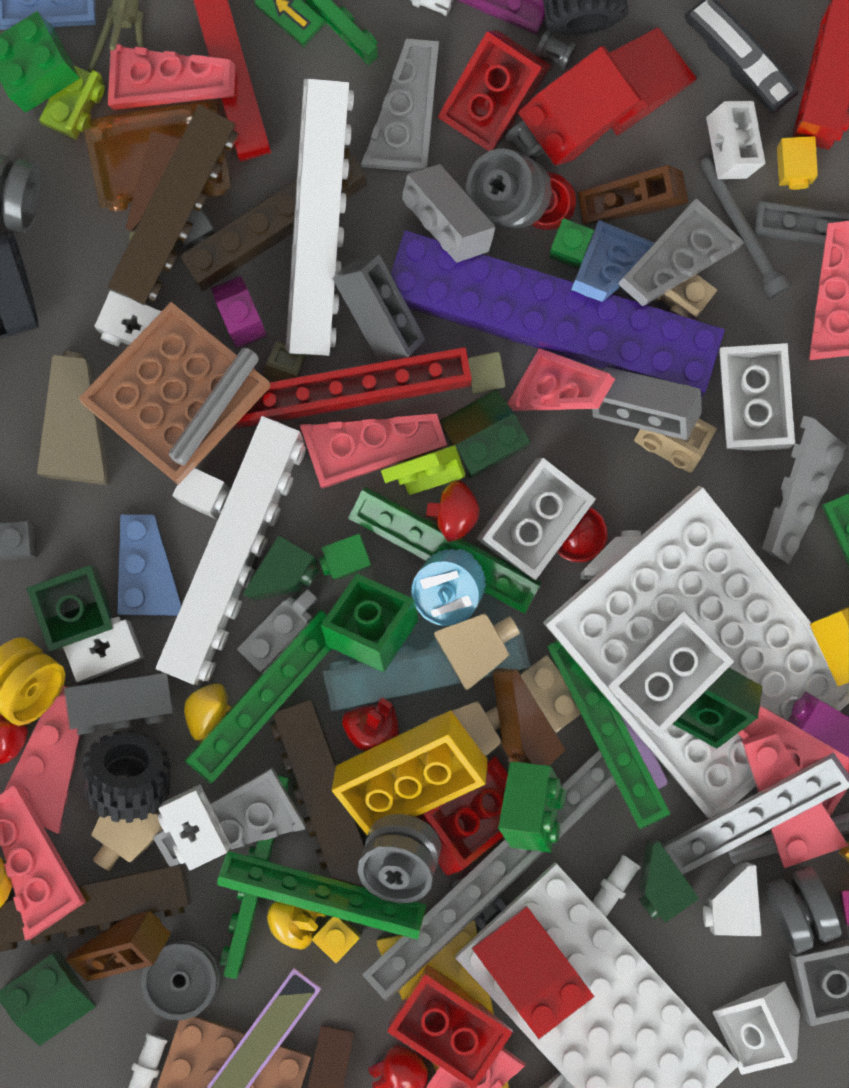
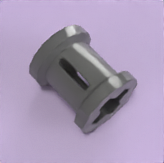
M546 30L535 55L560 65V69L565 71L575 53L577 43L571 42L569 44L552 36V32Z
M524 121L513 127L505 136L508 141H512L524 156L536 159L545 152Z

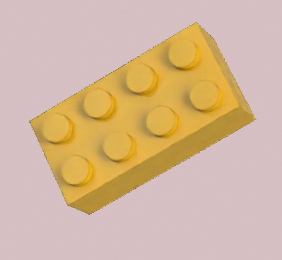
M450 710L336 765L332 792L366 835H368L369 829L375 821L386 815L405 814L416 817L485 785L488 759Z

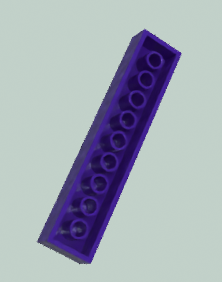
M406 230L404 231L390 274L409 309L537 349L540 348L601 369L611 367L701 389V398L706 392L725 329L648 305L642 306L638 302L612 294L604 302L571 290L573 282L483 254L456 263L437 240Z

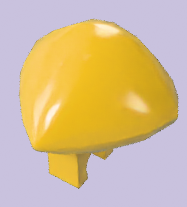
M220 683L201 687L191 693L185 701L184 714L191 735L197 741L202 740L231 708V706L227 705L229 697L226 688Z
M275 901L269 907L267 922L271 933L277 940L291 948L303 950L311 945V939L318 928L316 917H325L326 915Z

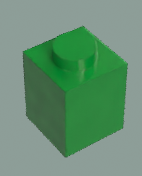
M563 218L553 242L549 258L580 269L594 230Z
M360 534L321 547L324 556L318 557L322 570L325 576L331 574L334 581L372 568Z

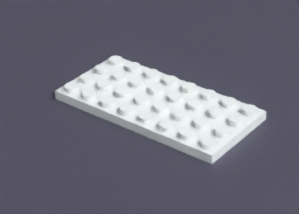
M556 862L455 955L457 961L574 1088H716L740 1065ZM526 905L595 996L540 1039L536 1037L472 950L474 945Z

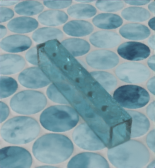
M522 627L518 628L519 635L503 643L510 656L483 678L493 676L492 672L496 668L517 670L530 668ZM437 639L428 641L429 648L415 651L414 645L401 647L385 672L364 663L350 665L349 659L329 663L330 670L323 671L331 711L378 702L382 697L387 700L461 683Z

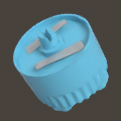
M445 549L444 551H438L437 554H433L419 570L412 584V598L415 600L418 612L428 621L441 626H452L466 621L474 613L485 592L486 578L484 577V571L481 569L482 566L478 564L477 560L473 559L471 553L462 549L456 551L454 549Z

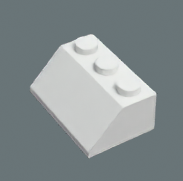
M788 343L719 348L726 449L750 451L790 449L795 444Z
M544 458L535 459L476 539L499 557L536 580L596 498Z
M683 611L609 685V690L657 736H660L735 661Z

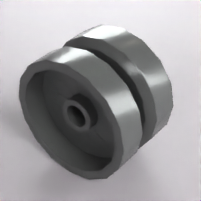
M503 148L488 151L478 158L470 169L466 182L467 195L491 222L514 229L528 227L539 220L548 208L552 193L550 177L544 166L533 158Z
M0 154V226L4 222L9 231L26 234L33 226L41 193L42 174L38 161L21 158L13 164L9 156Z
M392 814L376 820L369 829L365 847L359 860L357 872L361 883L370 893L389 902L412 903L423 898L431 889L435 869L440 857L442 845L438 834L428 823L414 816Z
M811 866L793 872L792 884L794 890L782 878L765 884L766 895L773 914L794 954L798 955L813 948L814 937L812 931L818 939L825 943L841 936L842 932L833 904L821 880Z
M178 939L166 943L154 965L144 967L142 970L140 986L144 1000L155 1013L166 1019L182 1021L195 1017L209 1006L220 988L221 969L217 957L209 947L196 940ZM179 974L183 975L186 978V984L184 982L177 983L175 977Z

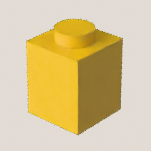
M815 136L781 139L777 146L779 186L789 185L791 190L805 189L817 178Z
M332 916L311 940L337 963L360 939L361 933L347 920Z

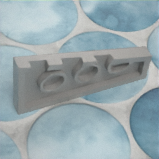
M406 39L361 167L410 172L427 168L439 41Z
M696 198L618 284L644 306L736 251L745 242Z
M803 416L800 425L801 428L805 429L800 445L795 443L791 457L796 458L790 477L784 476L781 486L782 504L774 508L762 547L772 557L788 565L797 552L800 541L808 525L813 520L814 513L824 493L827 491L829 482L838 464L842 461L843 454L847 448L842 441L817 420L807 416Z
M273 767L210 803L231 844L229 848L231 850L252 842L275 838L288 832L300 831L307 827ZM189 822L185 827L186 832L193 831L195 834L199 829L197 825L191 826ZM164 830L156 833L153 839L169 866L181 864L173 849V845L176 843L171 833H165Z

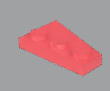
M539 348L507 404L513 411L599 409L615 379L607 372Z

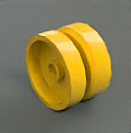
M25 637L14 638L0 646V714L17 726L31 723L52 706L64 686L66 675L62 665L52 657L44 654L40 647Z

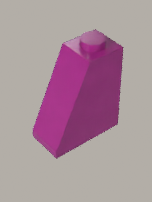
M242 275L211 288L216 304L237 349L267 337Z
M805 691L802 697L793 705L792 714L788 720L801 730L849 757V715Z

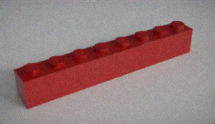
M466 347L270 382L271 387L231 430L256 426L259 424L262 416L278 422L471 387L472 378Z

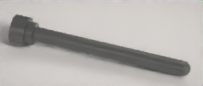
M703 157L699 163L700 167L764 276L762 281L765 284L763 289L769 299H773L783 294L792 287L790 280L786 274L782 275L780 270H775L723 179L717 178L716 167L710 157Z

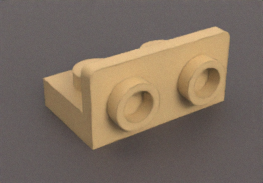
M696 274L653 301L659 302L661 300L671 307L669 309L670 313L695 320L715 295L717 289Z
M698 419L688 440L640 429L634 441L645 450L668 460L675 467L691 473L702 458L717 428Z
M548 655L521 674L522 679L555 733L559 732L564 726L580 715L559 670Z

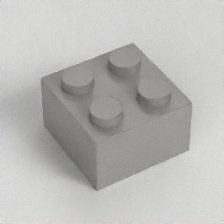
M849 940L813 947L798 955L794 954V952H789L803 1020L810 1026L849 1018Z

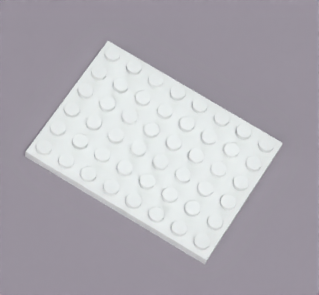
M698 486L543 623L703 814L710 819L734 806L756 786L742 744L743 739L736 734L716 749L673 724L662 735L657 736L609 690V685L683 611L735 661L730 668L763 686L760 705L786 720L792 714L793 705L802 697L805 691L841 711L849 703V683L837 687L809 625L811 624L809 619L705 489Z

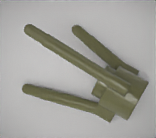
M113 0L112 7H108L105 23L88 65L89 71L95 68L112 23L114 27L109 46L110 50L114 51L116 49L121 28H131L132 23L135 24L137 47L144 48L142 28L144 13L138 11L139 0Z

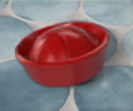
M547 172L550 177L552 191L549 205L541 218L531 225L541 230H554L560 227L563 218L569 220L573 216L576 207V195L570 182L563 176Z
M590 507L558 549L557 553L562 558L571 562H586L595 558L604 549L608 539L607 525L603 517L594 508Z

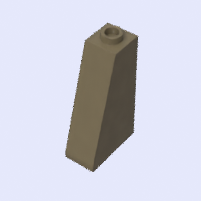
M63 351V356H52L37 474L49 479L109 485V472L100 419L78 399L94 383L92 365L87 359L83 358V354L78 352Z

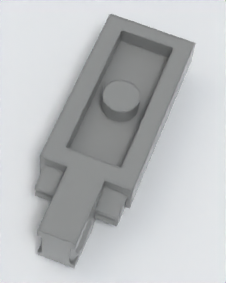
M308 589L296 601L290 596L255 629L237 650L262 673L312 618L307 611L318 601V598Z

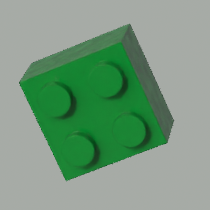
M38 11L0 34V82L8 97L25 113L80 79L54 27Z
M356 573L321 624L328 647L385 672L419 620L413 598Z
M510 761L498 829L511 848L551 853L553 842H558L560 822H556L558 809L564 808L566 793L565 789H562L560 779L556 777L551 766Z

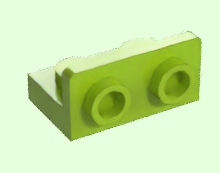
M74 66L80 79L49 98L39 122L48 128L77 140L80 132L84 133L87 130L91 120V114L89 113L94 103H99L102 99L105 85H103L104 81L99 72L92 70L90 73Z
M455 445L381 470L385 483L398 479L400 485L405 484L409 495L465 477Z

